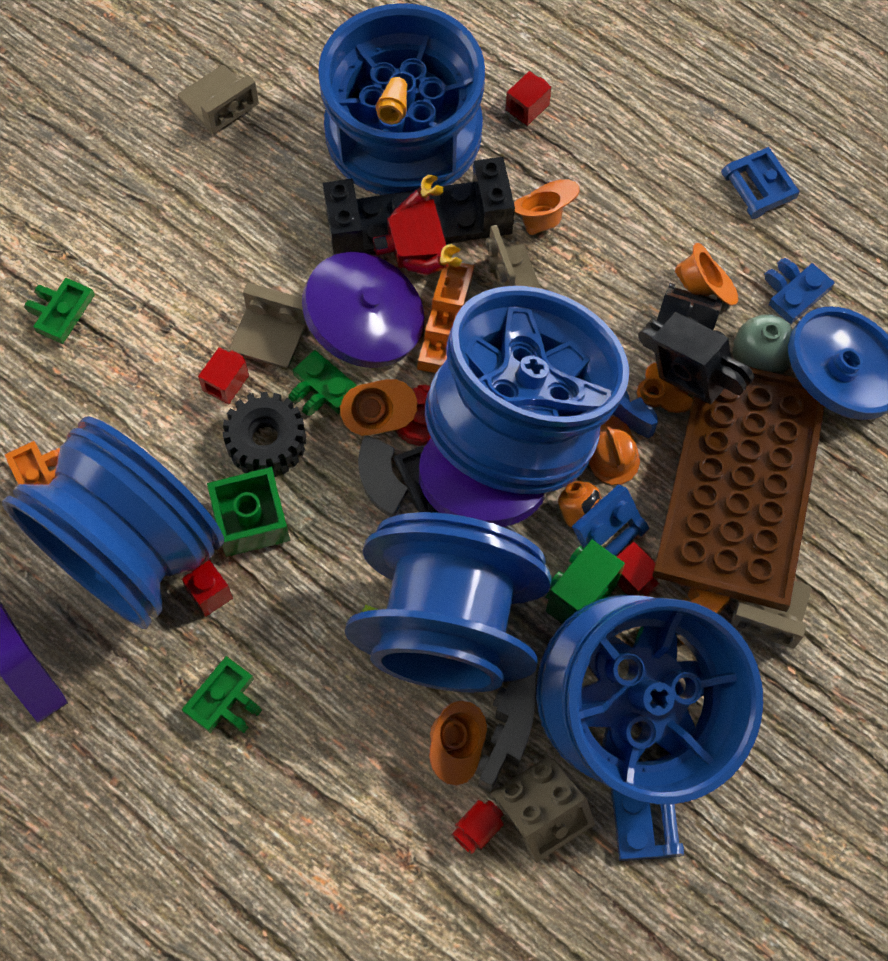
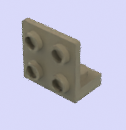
M221 65L178 93L179 100L212 135L259 104L255 81L249 75L238 80L225 65Z
M497 225L490 226V238L486 239L489 255H485V263L488 272L495 275V288L504 286L540 288L524 243L505 248Z
M247 282L243 291L246 310L229 349L236 351L245 358L287 370L290 367L307 325L302 310V298Z
M794 581L791 604L787 612L737 599L730 624L736 630L795 649L805 634L807 624L802 622L811 586Z
M550 756L545 757L492 792L495 801L520 831L527 850L536 863L595 825L586 797Z

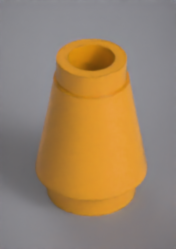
M393 77L389 80L376 103L377 116L384 123L397 124L406 116L407 83L400 77Z

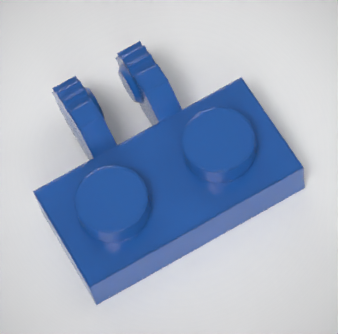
M784 258L777 263L778 269L791 282L787 284L784 276L775 271V269L768 270L764 275L769 285L778 292L770 299L768 305L788 323L792 324L833 288L835 282L813 263L800 273L796 264L788 258Z

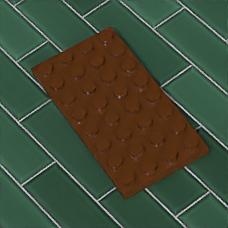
M749 367L754 374V380L741 395L724 389L711 405L695 396L693 397L652 577L787 612L791 604L825 406L815 400L797 378Z

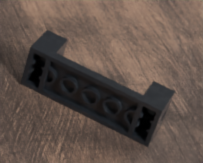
M503 157L473 161L472 182L442 186L443 193L441 195H429V200L434 199L446 244L490 238V226L497 225L501 236L513 234L515 205ZM353 178L322 183L333 255L346 252L376 255L373 238L389 234L387 218L416 190L356 199Z

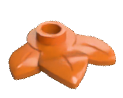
M656 362L647 367L645 379L637 387V398L641 397L646 405L651 407L661 406L665 410L674 413L686 412L691 409L693 399L688 396L687 392L659 378Z

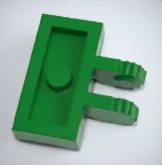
M65 278L57 291L42 285H37L34 293L39 298L49 302L47 306L27 300L24 308L30 314L38 317L33 326L36 333L64 344L95 294L93 289Z
M314 350L293 369V375L301 382L293 388L288 399L296 404L312 391L314 395L303 406L302 412L304 414L312 416L325 403L339 414L344 395L357 385L319 352Z
M225 656L182 708V712L209 733L213 731L222 718L241 733H245L249 728L246 722L229 710L237 701L250 714L258 716L261 713L262 709L260 706L243 694L254 680L253 675Z

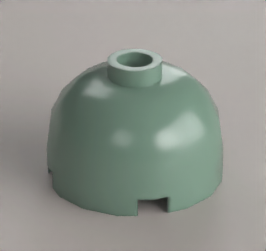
M763 314L750 318L737 332L733 342V357L748 367L782 375L791 366L788 342L793 329L784 319L775 315Z

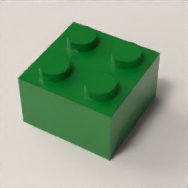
M272 467L207 483L215 521L224 536L222 548L226 557L291 541Z
M593 539L585 548L580 545L571 555L568 561L571 564L565 573L559 570L551 580L550 590L545 597L548 599L546 612L562 624L584 606L609 597L618 586L625 563Z

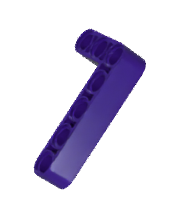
M0 601V676L36 722L40 723L68 704V701L29 649Z

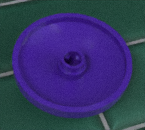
M346 252L328 257L313 270L303 289L302 310L309 330L328 352L349 364L367 368H380L395 364L411 352L422 335L424 309L418 292L411 281L398 268L379 257L359 252Z
M432 438L427 442L422 451L419 466L420 486L428 502L439 513L470 517L501 527H507L531 516L538 510L547 493H511L484 485L452 465L439 451Z

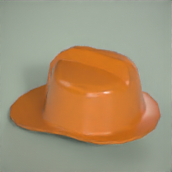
M569 179L556 180L517 199L514 202L515 213L521 215L528 234L534 235L558 226L562 220L563 207L577 198L580 187L575 181Z
M695 243L693 254L675 268V273L683 286L692 294L702 296L715 294L724 303L736 305L738 293L732 280L712 259L706 248L700 243Z
M384 379L361 384L350 389L344 395L340 405V416L344 425L351 432L361 436L394 431L407 426L414 419L417 411V398L413 389L408 384L397 379Z
M611 416L600 427L598 445L589 461V466L593 474L602 482L610 485H621L630 481L637 474L640 457L627 424L618 417Z
M463 700L452 702L443 709L440 716L435 719L431 726L429 753L431 767L437 777L446 784L457 786L467 783L474 776L479 764L486 738L487 724L481 709L472 702Z

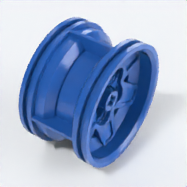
M409 3L387 4L370 8L356 14L341 24L326 42L320 56L318 69L320 93L325 106L324 129L326 145L336 167L348 179L353 178V182L357 186L379 195L417 190L421 188L422 179L427 175L438 177V180L432 183L431 188H434L436 185L447 186L454 183L473 164L482 140L483 116L480 104L485 85V63L481 48L474 36L452 16L431 7ZM393 77H400L407 83L406 116L397 124H387L378 118L376 103L389 80ZM357 90V92L359 93V98H352L354 92Z

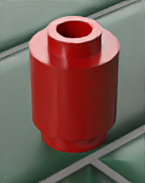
M478 800L455 824L456 830L451 835L463 849L472 855L477 849L481 851L504 826L501 820L504 814L492 801L488 800L484 803Z

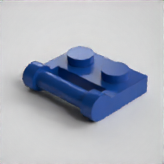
M769 147L727 164L721 171L727 181H731L747 205V212L752 219L759 218L766 211L797 199L800 192ZM747 172L763 196V199L757 200L740 173Z
M620 484L572 525L580 544L585 548L591 539L599 545H603L622 526L628 523L629 526L605 547L606 550L615 556L635 537L643 536L649 530L647 522L640 516L628 489Z
M611 789L619 861L673 858L685 855L683 843H679L675 804H660L665 845L655 846L650 803L635 800Z

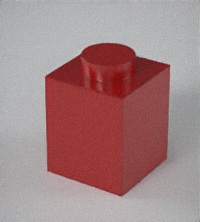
M531 71L527 72L507 91L505 110L528 126L550 105L552 86L542 77L536 76Z
M218 347L198 375L202 391L229 405L249 377L246 360L236 351L230 350L228 352Z
M635 542L631 543L617 556V558L625 563L618 586L627 595L641 596L643 594L648 597L659 587L658 578L652 577L655 562Z
M208 560L181 578L187 592L205 617L233 599L228 584L211 560Z

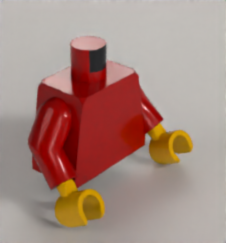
M433 175L425 176L422 179L421 188H418L392 212L391 216L387 218L389 234L373 238L377 256L394 252L398 267L406 268L408 271L425 276L445 269L448 264L453 267H459L462 263V260L458 257L452 258L453 254L460 252L461 249L452 244L446 245L434 199L429 200V195L439 196L443 193L442 186L436 185L431 189L432 183L437 181L438 177Z

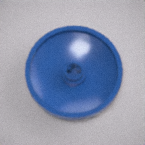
M830 306L808 312L793 328L788 342L790 363L802 386L820 404L842 416L858 420H871L886 415L888 413V334L869 318L846 308Z

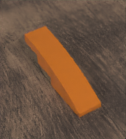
M461 263L459 267H453L448 264L445 269H442L432 300V309L425 329V338L418 358L417 370L436 373L447 360L446 345L457 313L467 302L475 265Z

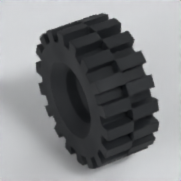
M260 392L261 398H255L254 393L247 395L248 402L244 403L241 399L235 402L237 410L235 411L230 408L227 412L228 420L223 422V439L229 457L232 458L233 464L237 468L241 465L243 473L272 467L274 477H276L275 471L279 469L282 474H285L289 471L288 464L291 463L295 467L299 462L298 454L303 456L305 451L306 433L301 413L297 406L293 408V403L290 399L286 398L282 402L281 394L274 393L273 398H269L268 392ZM271 427L277 431L278 437L272 444L261 446L253 441V434L260 428Z

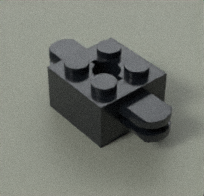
M675 312L665 324L651 319L646 324V327L638 333V338L642 345L655 353L659 378L710 405L724 389L741 395L754 380V374L747 365L731 358L729 338L720 331H713L699 324L694 318H687Z

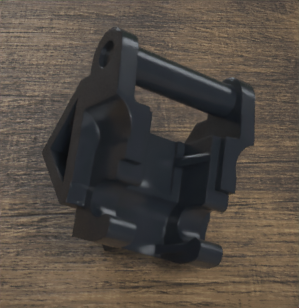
M669 283L657 321L665 324L676 312L687 318H694L699 324L714 330L723 301L718 297L715 300L702 295L692 294L689 291L676 288L674 283Z

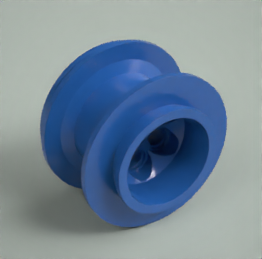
M430 512L405 513L389 517L378 525L376 532L368 536L363 547L364 559L374 570L392 580L387 608L353 615L347 620L345 635L354 646L371 655L370 660L374 666L393 677L413 684L467 693L493 691L500 688L502 682L523 679L536 671L538 662L536 653L528 645L506 633L511 604L539 599L547 594L551 586L552 579L550 571L545 566V556L533 542L514 531L483 520L460 515Z

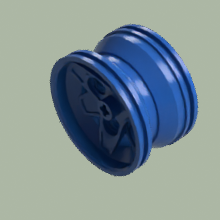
M504 286L493 288L472 297L457 313L447 340V360L436 372L426 397L425 421L429 434L439 451L452 465L470 478L489 487L511 493L540 494L555 491L575 481L583 473L598 445L601 425L614 414L627 389L629 382L627 356L619 339L608 325L578 302L558 293L536 287Z
M89 416L84 417L78 423V428H73L67 434V440L60 446L55 478L49 485L19 484L13 490L15 497L7 496L2 501V506L12 520L49 558L107 607L141 629H147L152 624L149 616L157 618L163 610L160 582L166 576H173L196 569L203 561H208L214 555V550H218L224 543V536L215 520L197 498L170 471L130 438L105 422Z
M618 595L603 598L584 606L571 615L555 632L544 651L537 675L536 699L539 716L547 737L560 756L579 772L604 783L627 797L646 803L664 805L688 802L700 798L723 785L736 773L748 757L756 741L762 720V681L758 665L748 644L740 633L722 616L709 608L685 600ZM640 627L633 648L615 636L625 630ZM677 638L690 649L696 660L677 661ZM626 659L629 664V670L624 677L620 678L617 670L618 665L622 660ZM587 667H589L598 681L582 687ZM683 678L685 690L678 696L675 686L679 679ZM704 696L701 715L695 726L687 708ZM636 722H640L642 726L641 734L633 739L631 737V728ZM588 727H606L602 746L593 737ZM654 743H657L669 753L655 760L637 762L644 750Z

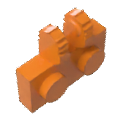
M32 441L4 454L18 485H49L55 478V470L49 471L48 467L57 465L60 448L42 455L36 442Z

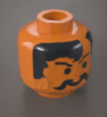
M574 481L567 485L558 497V505L567 525L572 528V525L593 508L602 497L595 484Z

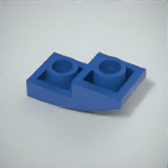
M625 391L613 415L627 424L636 433L646 438L654 436L658 423L655 410L650 405H646L641 397L630 402L628 392Z

